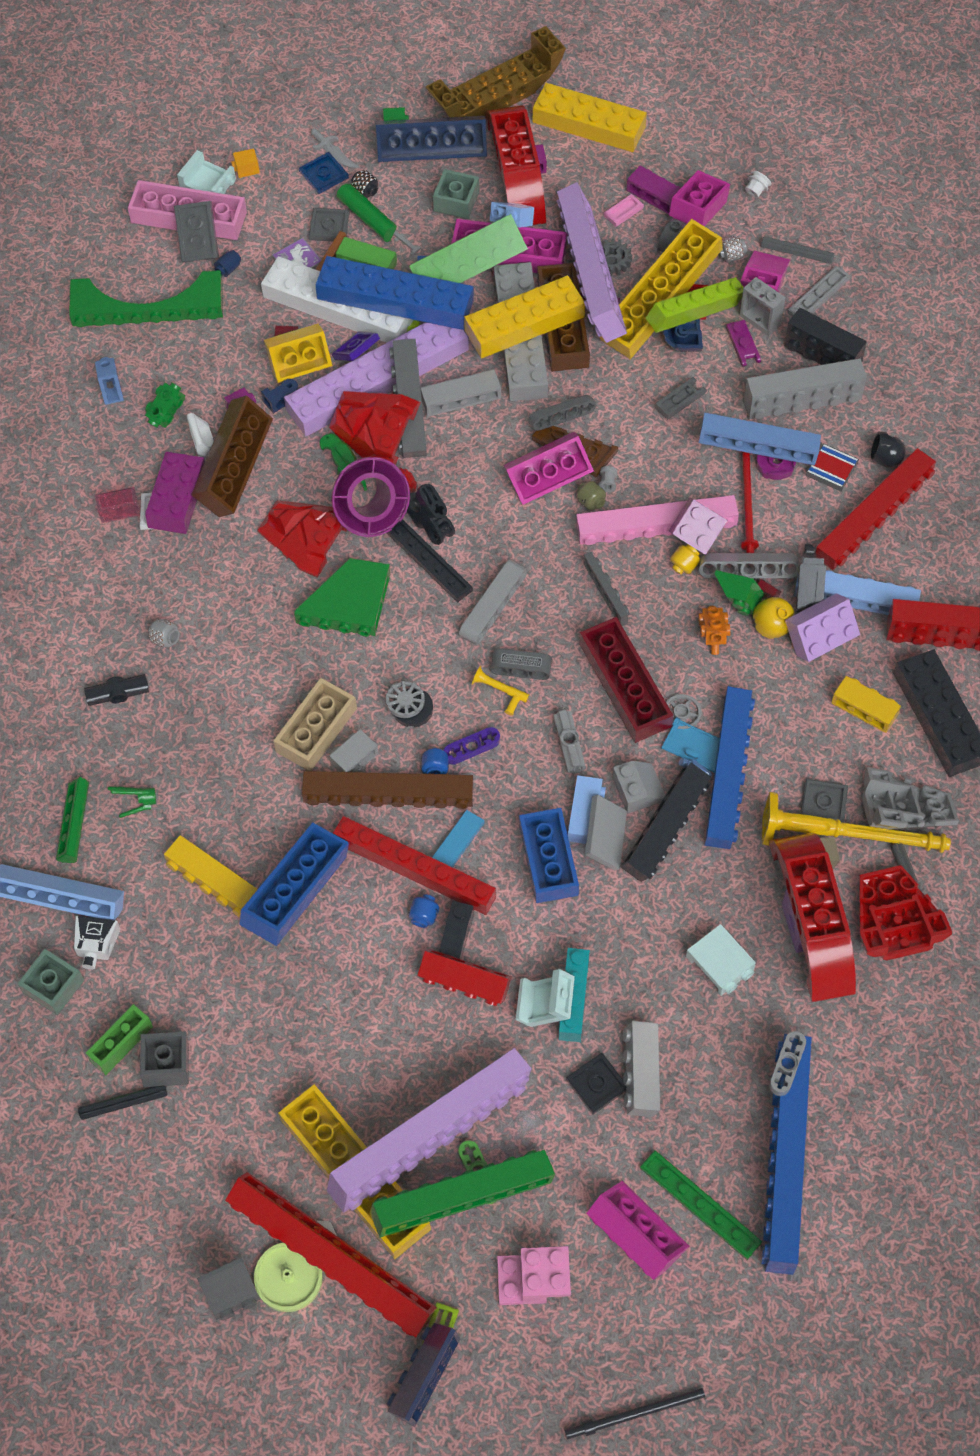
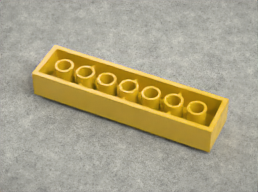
M691 219L619 304L627 334L607 343L602 336L600 340L631 360L655 331L646 320L654 304L687 293L723 250L722 237Z
M315 1084L278 1112L281 1122L328 1179L332 1171L367 1148ZM396 1181L392 1184L386 1183L375 1196H367L362 1200L361 1205L354 1209L394 1260L431 1230L430 1222L379 1238L370 1215V1210L376 1199L385 1196L390 1198L403 1191Z

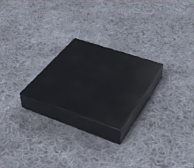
M600 1053L566 1077V1081L592 1115L625 1093L627 1088L622 1077L603 1053Z

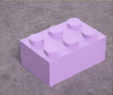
M837 593L785 620L796 655L808 662L860 635L850 600Z

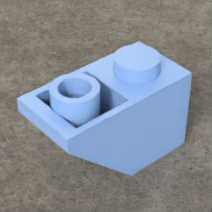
M491 202L490 221L495 222L511 214L517 227L533 225L534 207L516 203Z

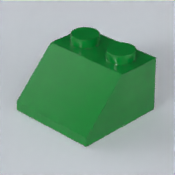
M716 570L715 576L732 606L737 609V612L745 616L753 614L755 607L761 602L764 594L753 578Z

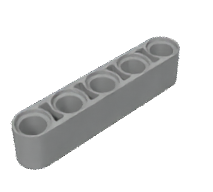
M708 553L700 558L699 571L705 578H716V570L749 578H794L799 574V559L795 554ZM709 563L712 564L713 567L706 568L704 565ZM749 563L754 565L752 568L745 567ZM732 564L734 566L731 568H727L724 565ZM773 564L774 567L767 568L765 567V565ZM787 564H794V565H795V566L792 567V568H787V567H786Z
M508 560L461 626L459 636L478 645L525 579L528 568Z

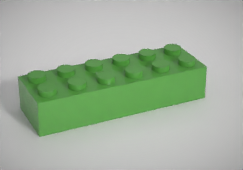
M509 214L410 264L409 267L413 274L462 283L528 248L512 215Z

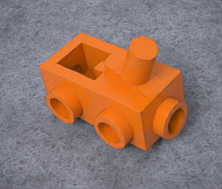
M709 606L702 608V613L698 614L701 637L705 638V644L711 645V654L718 655L719 645L726 644L727 636H730L728 612H723V608Z

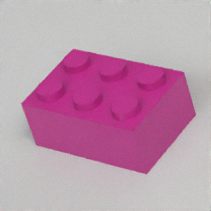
M698 170L672 197L669 216L687 224L693 219L705 227L727 202L730 183Z

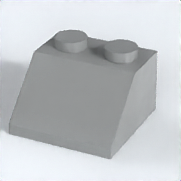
M630 761L613 767L612 778L627 814L661 803L665 793L651 763Z

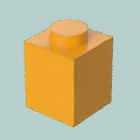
M254 148L233 153L234 161H231V165L234 167V171L237 172L239 178L260 174Z

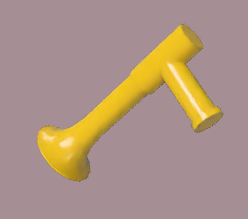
M481 666L478 668L472 681V685L478 682L484 683L511 696L512 699L504 711L510 716H513L519 701L526 703L530 696L519 689L489 677L482 671Z

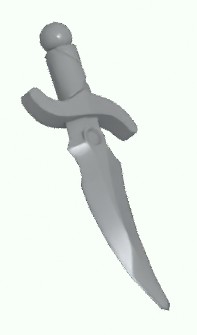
M316 128L311 130V134L320 142V144L312 146L314 150L324 148L339 163L348 167L360 168L359 165L347 158L338 146L332 144L334 141H339L337 136L325 138Z

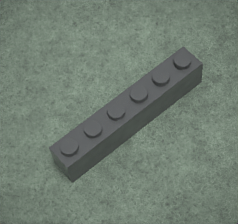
M416 339L393 340V347L389 348L390 359H394L395 366H391L392 378H396V384L393 385V394H403L421 402L414 420L409 419L402 440L399 443V452H403V458L427 456Z

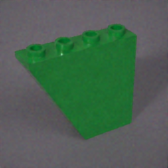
M350 558L295 610L296 623L303 627L316 626L322 630L334 629L342 633H358L364 637L375 636L391 576L390 564Z

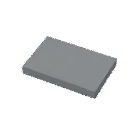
M600 795L592 796L585 855L612 870H619L627 811Z

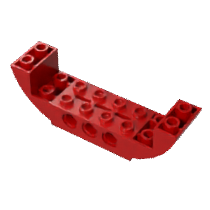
M520 105L486 110L487 129L492 133L507 203L534 207L533 225L545 224L546 210L540 163L527 109Z
M812 832L769 840L773 860H779L807 962L809 974L806 983L811 1002L855 995L856 973L851 933L829 854L826 852L821 839L816 833Z

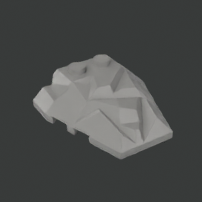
M866 767L864 775L865 790L862 795V802L870 827L890 830L958 824L959 819L951 794L924 785L921 789L911 785V779L905 778L903 782L892 778L893 773L890 771Z

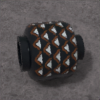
M362 170L353 175L351 185L364 197L368 198L377 193L378 180L370 172Z

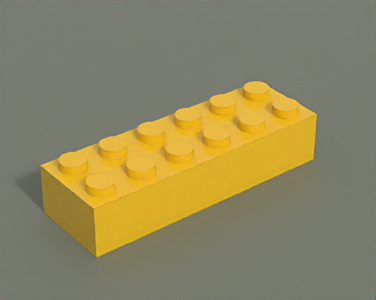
M545 83L533 106V123L630 152H634L646 128L647 112L549 83Z
M567 275L464 316L465 332L482 359L584 318L585 304Z

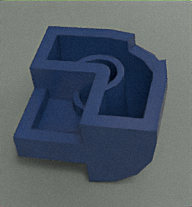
M700 318L663 330L665 341L673 350L680 352L702 351Z

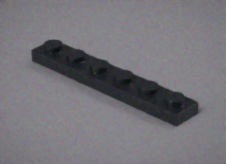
M403 519L392 527L391 531L387 532L457 603L473 591V587Z

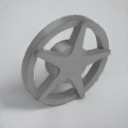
M679 694L672 696L666 701L667 705L671 704L674 708L673 719L678 717L685 722L689 717L697 719L690 725L696 726L699 723L702 710L695 698ZM677 699L688 700L686 704L676 705L673 702ZM691 702L696 705L698 714L690 712L689 705ZM679 726V727H678V729H688V728H691V727H689V726Z

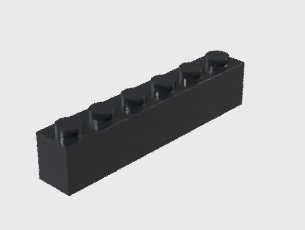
M692 762L681 769L621 865L623 870L640 882L653 878L658 870L655 867L668 854L666 851L668 846L677 840L678 834L676 833L679 828L682 829L688 822L689 818L687 815L690 811L695 810L699 804L697 799L709 788L707 783L711 776Z

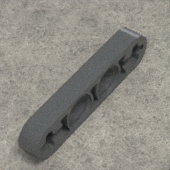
M583 395L533 412L528 419V423L535 430H542L590 414L596 408V401L590 395Z

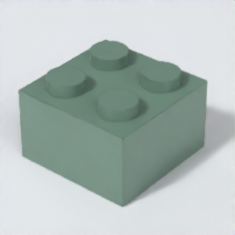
M444 169L433 195L434 211L469 219L480 192L479 177Z
M44 949L17 984L23 994L58 1016L84 982V978L78 969Z

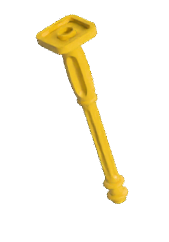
M769 792L762 816V845L769 846V840H773L775 831H780V829L801 833L814 832L817 835L834 836L835 838L840 835L897 844L902 843L924 847L926 851L938 849L939 853L949 850L951 839L946 837L944 833L936 836L931 831L927 832V834L892 829L887 830L843 823L839 819L834 820L812 815L783 812V810L778 809V793Z

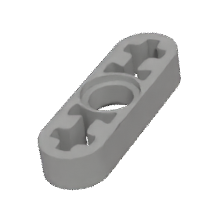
M790 1032L783 1044L770 1081V1089L777 1096L786 1095L790 1091L806 1045V1038L800 1032ZM795 1038L799 1040L798 1044L800 1045H797L795 1052L792 1053L790 1052L791 1041ZM785 1058H790L795 1065L791 1069H786L782 1066L781 1061ZM784 1074L786 1075L784 1080L785 1086L779 1089L777 1088L778 1084L775 1082H779L781 1075Z

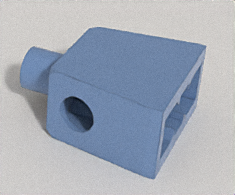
M103 357L96 361L97 377L105 405L124 401L114 358ZM109 381H113L114 387L107 388L106 383Z

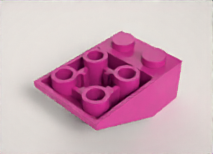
M754 250L745 267L740 283L745 287L757 277L779 293L790 259Z

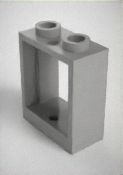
M755 277L743 289L740 317L769 337L781 326L786 297ZM756 300L770 308V313L756 304Z

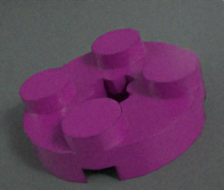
M757 455L756 465L764 478L781 480L793 474L796 462L776 458L781 463L775 464L773 463L774 457Z

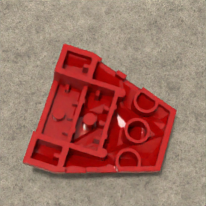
M343 391L329 428L362 458L379 457L396 465L399 458L395 456L396 450L409 419L414 420L421 402L403 394Z
M277 500L257 531L271 545L281 550L287 559H291L299 570L318 578L327 563L326 554L341 530L347 532V529L337 520L333 508L330 506Z
M902 865L859 875L860 939L867 955L872 957L880 956L883 960L888 961L929 951L933 948L934 943L942 942L952 935V929L945 913L941 909L937 910L931 903L929 895H924L920 891L918 883Z

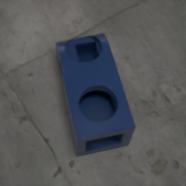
M286 379L280 386L271 391L268 388L262 390L263 403L274 414L285 407L284 397L298 390V383L293 379Z

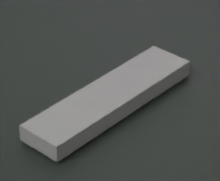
M835 266L793 304L787 313L793 317L800 307L813 314L850 280L851 275Z

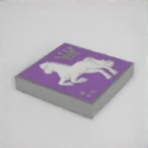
M304 238L272 254L274 261L279 256L312 269H316L321 261L320 257Z

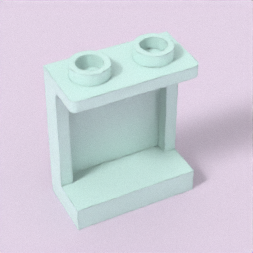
M198 150L177 174L180 187L225 194L228 187L233 185L236 180L234 167L230 166L225 170L204 160L203 152Z
M721 924L691 946L686 954V958L690 963L695 962L717 986L720 996L725 992L730 994L737 988L738 982L742 979L746 981L754 974L756 962Z
M558 969L553 970L551 978L538 981H530L526 978L520 979L516 1020L533 1027L570 1019L575 976Z

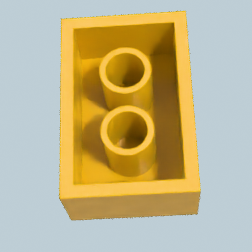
M319 323L264 340L272 373L278 383L332 366L325 334Z

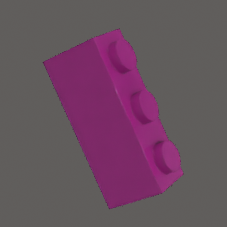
M640 165L627 179V191L669 215L672 197L681 187L674 185Z

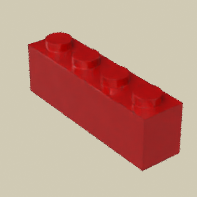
M432 949L425 950L417 975L422 977V981L435 985L436 982L442 984L446 990L456 992L457 989L463 991L464 995L469 998L476 999L478 996L484 998L485 1003L494 1006L505 1001L512 979L510 975Z

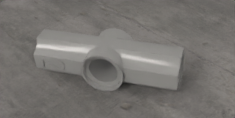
M562 710L553 715L560 741V749L563 752L568 773H580L586 769L579 743V734L576 731L571 711ZM572 740L573 743L568 744L565 741Z

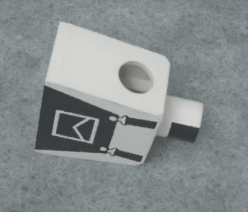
M76 916L74 949L78 957H84L83 968L93 970L95 969L97 959H109L120 932V926L116 920Z

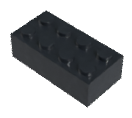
M799 307L788 322L784 346L790 351L803 355L808 360L825 365L860 358L863 361L867 341Z

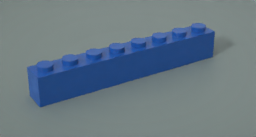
M729 686L726 690L704 846L730 849L732 842L736 843L738 830H734L735 823H739L741 811L737 810V805L742 802L743 792L739 790L740 785H744L745 773L742 772V767H746L748 754H744L745 748L749 747L750 735H747V729L751 730L753 717H749V713L753 711L755 699L752 698V690Z

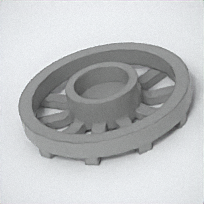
M402 681L395 685L393 684L386 694L387 708L397 717H413L424 707L425 696L423 690L414 682ZM413 689H416L417 692H414V693L412 694V693H411L412 690H413ZM395 690L398 693V695H394L391 693ZM417 695H421V699H417V698H413V697H415V696H417ZM389 698L397 699L389 703ZM414 702L420 703L418 708L413 704ZM398 704L396 710H394L391 706ZM412 707L414 711L408 713V708ZM401 708L405 709V713H400L399 710Z

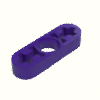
M489 727L447 745L444 751L448 755L449 764H458L497 747L500 743V733L496 728ZM487 735L494 737V741L487 739ZM479 738H481V740L484 741L483 746H481V741ZM469 742H475L478 747L475 750H468L466 745ZM460 746L463 747V752L465 754H462V750L460 751ZM453 751L454 753H456V757L453 758V756L450 755L449 752Z

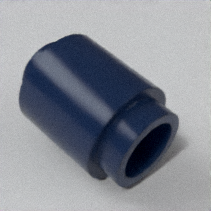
M234 250L226 251L214 263V270H221V275L228 277L240 265V255Z

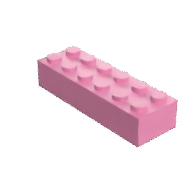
M138 180L128 206L131 223L177 230L174 206L212 201L216 237L238 240L247 209L245 197Z

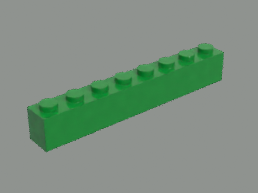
M545 1149L538 1152L532 1150L519 1158L509 1157L503 1163L496 1165L490 1163L477 1171L467 1170L458 1177L452 1178V1176H448L432 1185L425 1183L416 1190H403L390 1198L386 1196L380 1197L372 1204L370 1215L379 1238L551 1184L555 1172Z

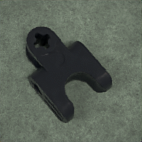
M423 484L417 489L416 493H410L407 513L417 527L425 529L429 539L434 544L440 545L446 536L452 537L455 534V528L446 516L447 507L434 486Z

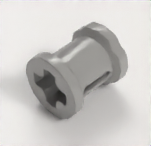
M604 466L600 470L601 481L599 486L605 492H613L616 489L615 477L617 476V469Z

